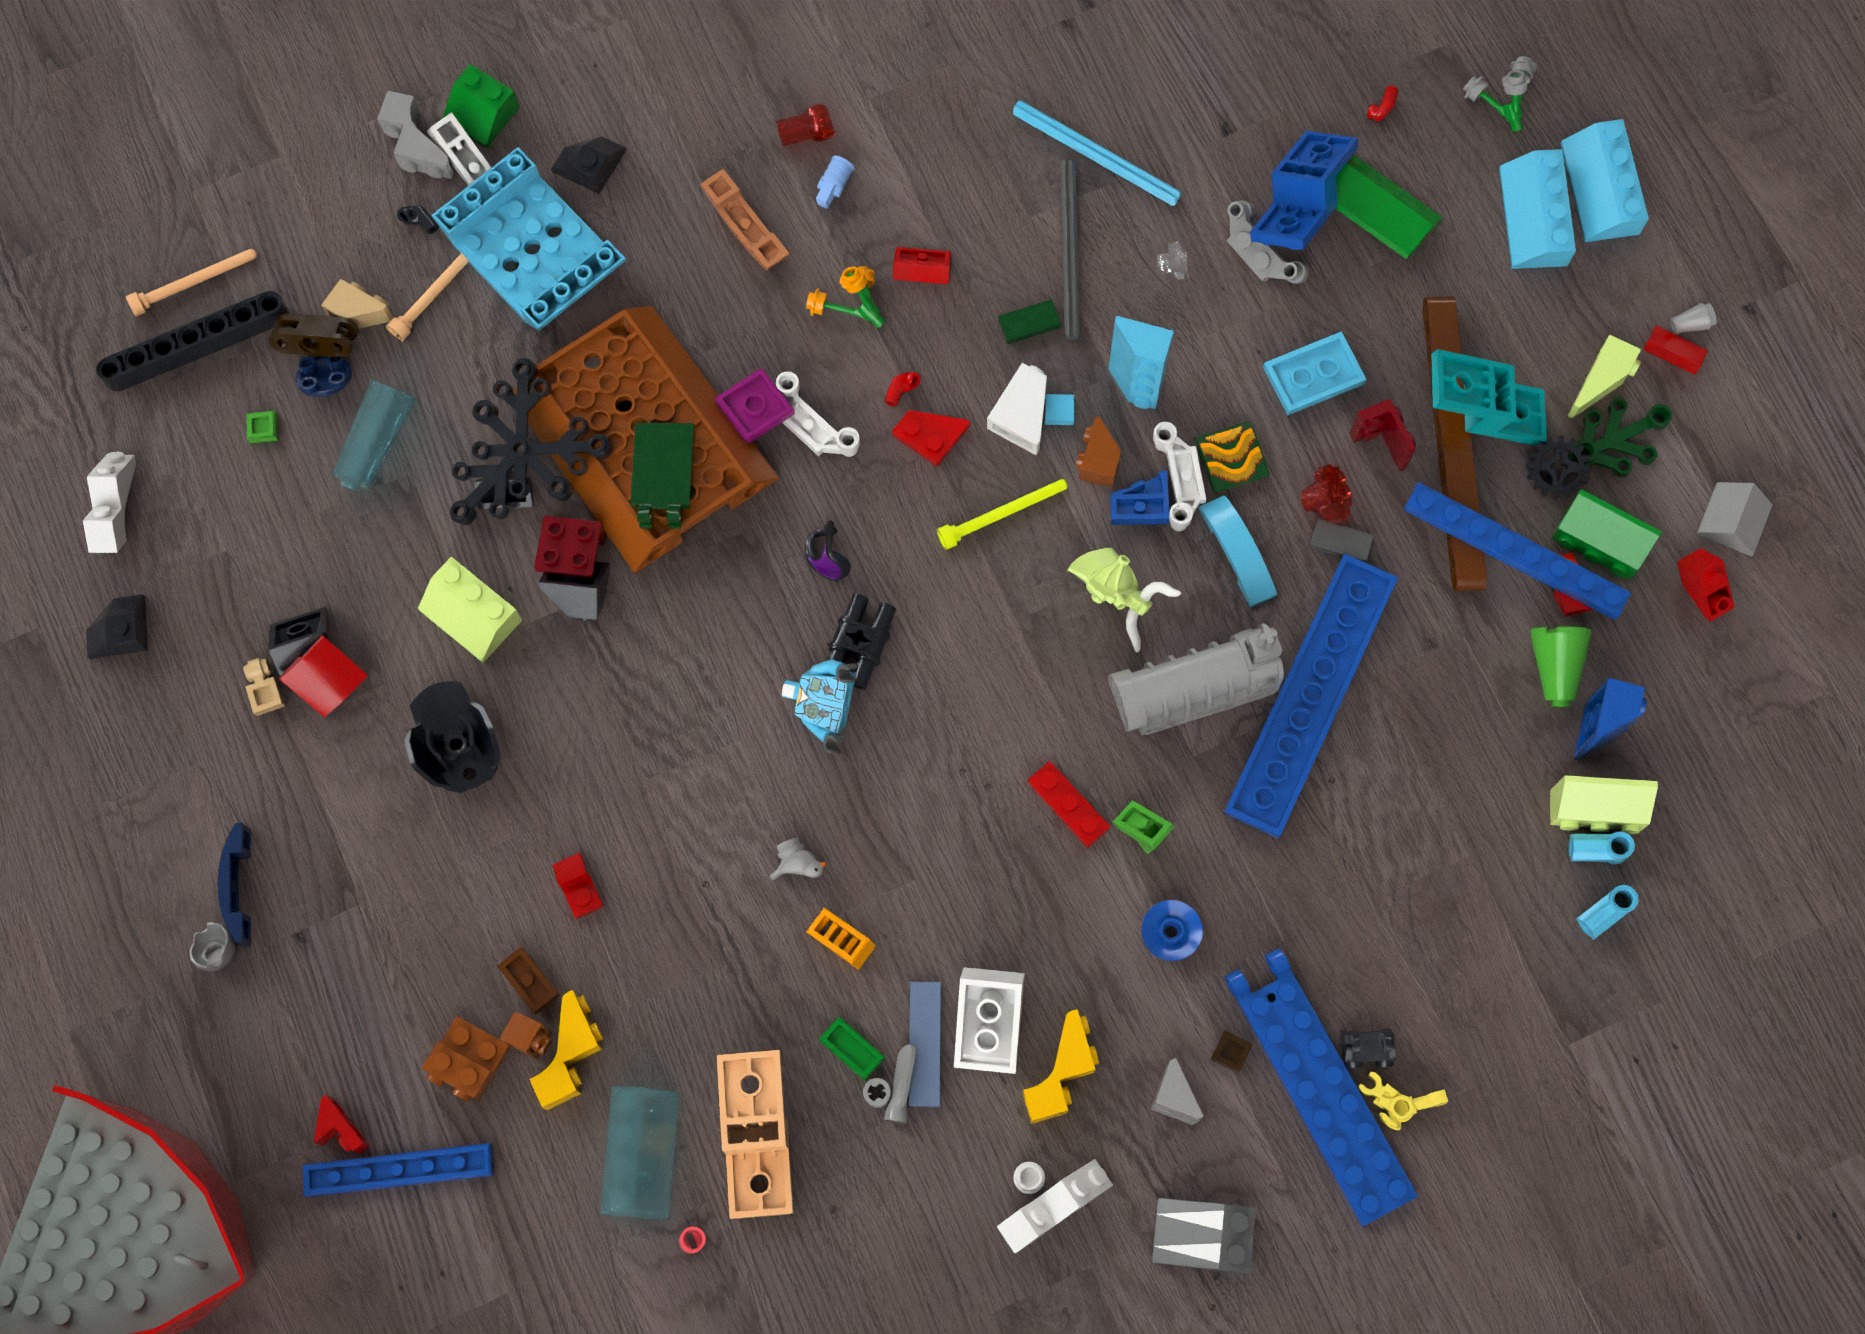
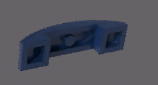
M240 822L235 823L223 847L219 862L217 885L219 905L225 925L234 941L246 948L251 947V917L243 912H239V859L251 858V829Z

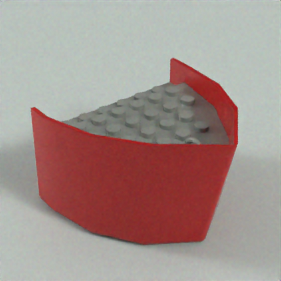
M54 1085L52 1091L66 1095L0 1267V1334H176L193 1328L255 1276V1266L239 1199L196 1142L133 1108Z

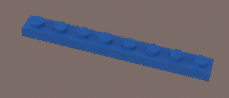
M1419 482L1403 509L1613 620L1620 616L1631 592Z

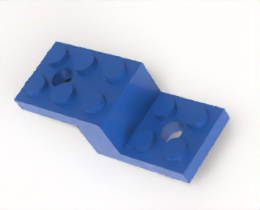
M1305 131L1272 172L1274 202L1250 231L1251 241L1268 246L1276 245L1288 247L1292 250H1304L1337 207L1336 176L1358 149V138Z

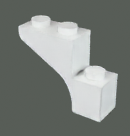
M123 452L108 453L87 476L93 509L84 518L83 525L89 553H118L127 541L125 506L136 467L135 455H124Z
M1094 1159L1059 1181L1037 1199L1019 1209L998 1225L997 1228L1013 1252L1017 1253L1108 1190L1113 1184L1107 1177L1106 1172Z

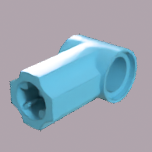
M1615 832L1613 834H1571L1569 840V856L1571 861L1621 864L1631 856L1635 848L1634 840L1625 832ZM1611 842L1620 843L1624 847V854H1616L1611 848Z
M1617 886L1577 917L1576 920L1582 930L1594 940L1635 909L1639 901L1638 894L1630 886ZM1615 894H1622L1627 898V908H1621L1615 903Z

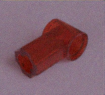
M821 104L809 107L802 115L776 121L783 146L808 139L821 142L830 139L835 133L828 108Z

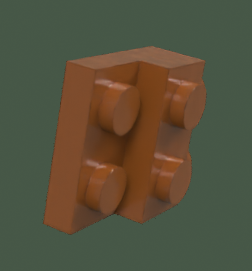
M456 1016L441 1043L437 1041L421 1069L428 1072L425 1079L442 1087L444 1082L453 1086L452 1094L468 1102L471 1097L480 1101L511 1046Z

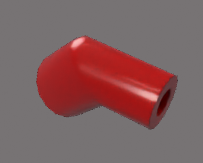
M1392 85L1386 87L1380 106L1371 104L1368 109L1367 118L1373 119L1375 122L1382 121L1395 106L1399 93L1398 88Z
M910 371L895 376L891 380L884 402L889 406L896 407L901 394L911 391L920 385V375L917 372Z

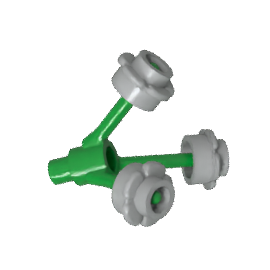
M1526 56L1518 57L1516 61H1512L1509 66L1512 71L1502 79L1505 93L1512 95V103L1502 106L1484 92L1489 84L1483 80V76H1480L1478 79L1473 76L1463 88L1466 92L1465 99L1469 98L1475 102L1481 97L1493 106L1501 116H1505L1506 122H1510L1512 132L1523 129L1521 118H1523L1521 111L1522 94L1527 91V84L1530 83L1537 69V64Z

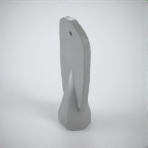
M905 1045L898 1054L892 1098L885 1112L884 1120L907 1123V1097L916 1054V1048L913 1045Z

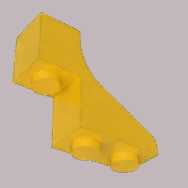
M573 990L565 993L562 997L558 1047L555 1058L543 1072L530 1078L541 1107L545 1110L554 1108L581 1094L578 1088L582 1084L581 1078L576 1068L570 1069L569 1066L602 1050L599 1041L603 1040V1036L597 1023L591 1024L587 1013L591 1012L588 1002L584 995L579 997Z
M1078 1009L1070 1011L1066 1015L1055 1066L1050 1076L1039 1085L1023 1090L1031 1124L1067 1114V1105H1071L1072 1100L1068 1087H1062L1061 1083L1093 1074L1096 1070L1094 1065L1099 1064L1095 1047H1089L1086 1035L1090 1034L1086 1016L1080 1017Z

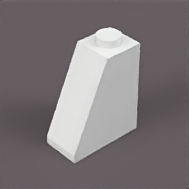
M1022 363L987 417L988 430L1036 456L1040 450L1047 376L1044 375L1041 369L1033 365L1029 367Z

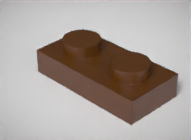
M522 947L497 965L535 1015L560 996Z

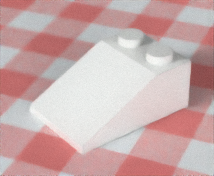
M963 968L959 987L954 1056L955 1068L1016 1073L1025 973Z

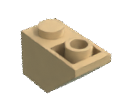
M342 279L339 280L321 305L327 316L348 318L359 329L390 322L393 318L388 308L389 304L378 295L372 297L366 294L365 289L355 282L349 284Z

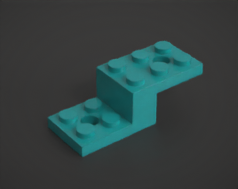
M1440 349L1431 354L1433 408L1465 414V432L1535 446L1538 443L1542 445L1546 443L1545 390L1515 384L1514 365ZM1457 378L1464 384V389L1457 384ZM1516 409L1521 413L1522 419L1516 416Z

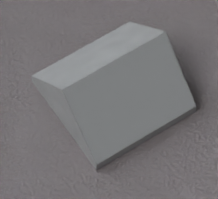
M1717 482L1696 534L1753 556L1773 504L1755 483Z
M1174 1058L1169 1061L1164 1070L1151 1110L1194 1125L1203 1118V1114L1177 1059Z

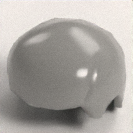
M208 922L206 924L207 928L204 931L194 934L193 944L190 948V960L200 970L218 971L227 966L235 956L236 942L228 929L222 924Z

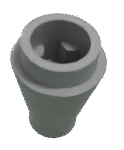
M1702 302L1680 315L1670 318L1671 328L1675 335L1683 332L1710 330L1711 326L1717 323L1712 305L1710 303L1703 304Z

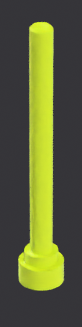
M1060 479L959 526H949L948 524L937 529L939 540L944 549L948 550L957 546V542L961 541L962 536L1062 492L1068 488V485L1064 479Z

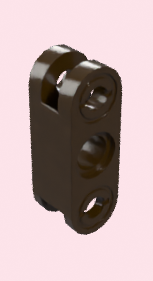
M286 313L278 316L274 324L275 329L272 330L268 340L271 347L280 353L347 357L352 351L351 341L356 339L359 328L352 320L344 317ZM340 327L346 328L348 331L345 332Z

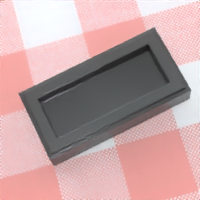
M1317 519L1309 548L1341 558L1345 553L1366 563L1374 535Z

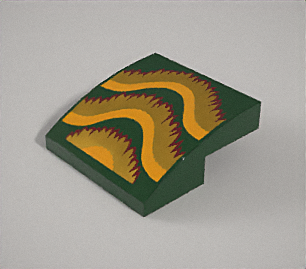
M1250 421L1195 437L1202 465L1206 467L1213 493L1270 476L1263 452Z

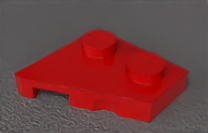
M908 410L892 430V436L938 467L970 428L971 422L967 419Z

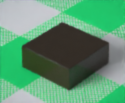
M1224 1030L1211 1060L1239 1073L1253 1044Z

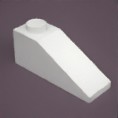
M452 112L427 130V134L435 145L448 156L449 163L468 186L491 169V166Z

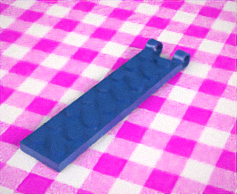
M1278 948L1265 955L1267 965L1277 981L1251 993L1248 982L1239 969L1226 975L1224 978L1359 1224L1363 1227L1413 1200L1418 1195L1292 973L1286 956ZM1268 994H1273L1275 996L1274 1002L1268 1001Z

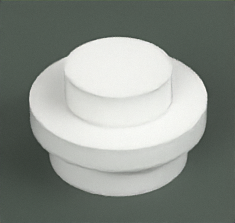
M1024 1162L1016 1168L1014 1184L1022 1193L1034 1194L1044 1185L1045 1174L1038 1164Z

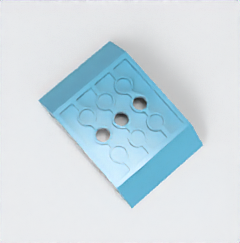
M519 147L432 214L433 219L459 253H462L475 270L526 324L539 331L626 261V258L608 239L603 242L540 177L536 165ZM557 227L562 229L561 234L557 237L547 235L551 228ZM536 244L540 246V250L536 254L526 253L530 245ZM513 261L519 263L515 271L509 272L505 270L507 263Z

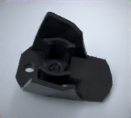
M439 682L432 684L419 693L410 704L416 727L407 730L404 740L408 759L413 770L431 785L461 794L491 780L498 768L497 763L501 755L494 728L484 707L475 701H471L461 682ZM462 745V748L456 751L457 747ZM468 769L476 772V776L472 780H467Z

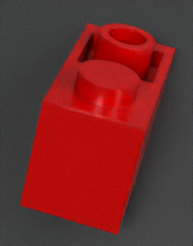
M1700 548L1677 561L1683 587L1707 620L1711 622L1735 608L1724 561L1721 558Z

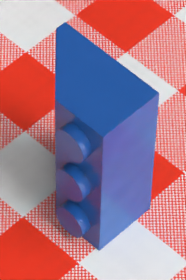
M1608 678L1585 703L1574 753L1575 759L1580 760L1612 742L1622 732H1626L1628 726L1634 724L1638 716H1643L1647 705V699L1643 698L1645 687Z

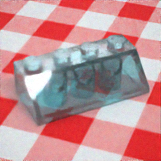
M612 1086L600 1209L601 1215L606 1217L668 1220L679 1099L678 1092L644 1087Z

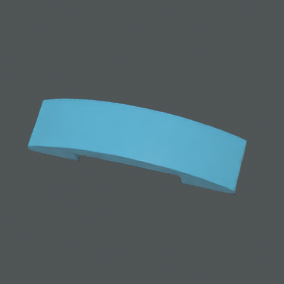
M1224 495L1199 506L1198 509L1210 532H1214L1236 573L1238 577L1237 583L1250 608L1276 597L1277 592L1265 562L1243 520L1227 497Z

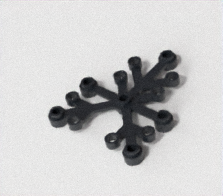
M527 358L517 360L512 367L513 376L517 379V395L513 392L512 386L504 380L497 381L493 386V393L500 399L505 400L516 411V435L498 418V408L490 401L480 400L473 407V417L478 422L489 425L507 444L488 445L483 441H478L472 446V454L480 460H486L489 457H506L497 465L469 466L463 462H457L453 465L452 475L460 481H466L469 478L486 477L464 501H457L451 506L450 516L453 521L460 525H469L474 521L476 517L475 507L494 487V502L489 506V513L500 520L508 516L507 477L508 472L514 466V481L510 483L509 492L516 498H525L529 493V486L527 484L528 464L548 485L547 490L552 498L558 501L568 500L574 490L572 483L562 476H555L536 455L559 454L568 464L570 472L577 476H582L588 471V463L581 457H577L574 453H590L598 459H606L613 452V442L603 434H596L590 440L576 441L589 430L588 421L580 416L571 419L569 423L570 429L557 442L534 443L528 437L529 411L542 398L547 397L551 393L552 388L545 379H536L538 368L535 363ZM526 365L525 372L519 373L520 368ZM533 382L531 386L532 391L529 393L530 383ZM541 384H545V389L542 392H538V387ZM506 386L505 393L500 394V388ZM486 406L485 414L480 415L481 409ZM583 422V427L580 430H576V424ZM598 441H602L601 448L595 450V444ZM521 444H523V451L521 453H517L518 447ZM485 446V452L479 455L478 450L480 447ZM582 462L581 469L575 471V464ZM465 467V473L459 476L460 468ZM558 483H561V484H562L561 490L558 491V492H555V490H554V489H555V486H556ZM522 484V491L516 494V487ZM502 505V512L496 515V508ZM461 507H463V508H464L463 514H462L461 516H458V515H457L458 510H459Z

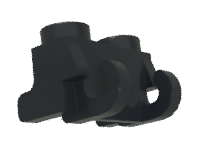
M1390 1028L1372 1032L1349 1031V1033L1347 1030H1340L1342 1058L1345 1067L1360 1068L1363 1067V1062L1375 1061V1065L1379 1067H1391L1394 1065L1396 1046L1394 1044V1033Z

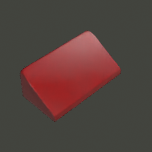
M896 247L893 261V279L948 284L952 252Z
M1657 325L1654 327L1643 350L1694 375L1700 369L1708 350Z

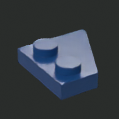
M1167 470L1158 472V476L1146 482L1140 480L1127 489H1120L1110 494L1111 525L1169 524Z

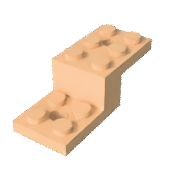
M780 1050L717 1055L722 1151L726 1154L730 1219L794 1214L788 1119L784 1113ZM749 1076H754L759 1080V1088L752 1094L745 1093L742 1090V1082ZM758 1175L765 1176L769 1182L767 1190L763 1193H755L751 1188L752 1179Z

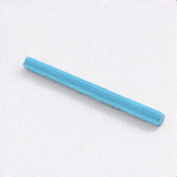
M1019 100L1014 106L1013 114L1028 124L1166 203L1175 206L1179 201L1181 192L1178 189L1024 101Z

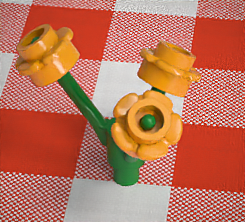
M867 266L849 267L843 271L839 280L840 285L847 292L858 293L863 303L857 309L826 302L827 293L820 292L819 288L815 290V293L810 292L808 295L806 309H810L811 316H814V314L822 315L824 308L852 314L859 318L864 317L867 322L871 321L877 329L885 323L869 290L875 284V271L868 269Z

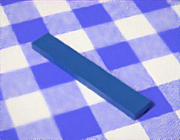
M491 1143L303 1165L304 1197L494 1176Z

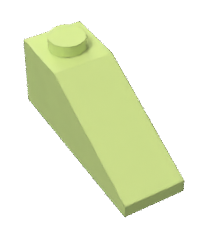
M1609 335L1568 417L1573 419L1622 385L1628 375L1633 377L1641 361L1637 360L1641 349Z

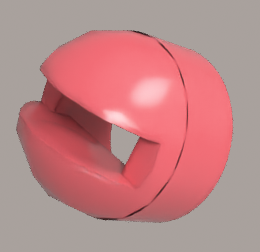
M698 1227L686 1228L679 1238L680 1247L689 1254L699 1252L705 1245V1234ZM691 1233L696 1246L694 1249L691 1248L686 1236Z

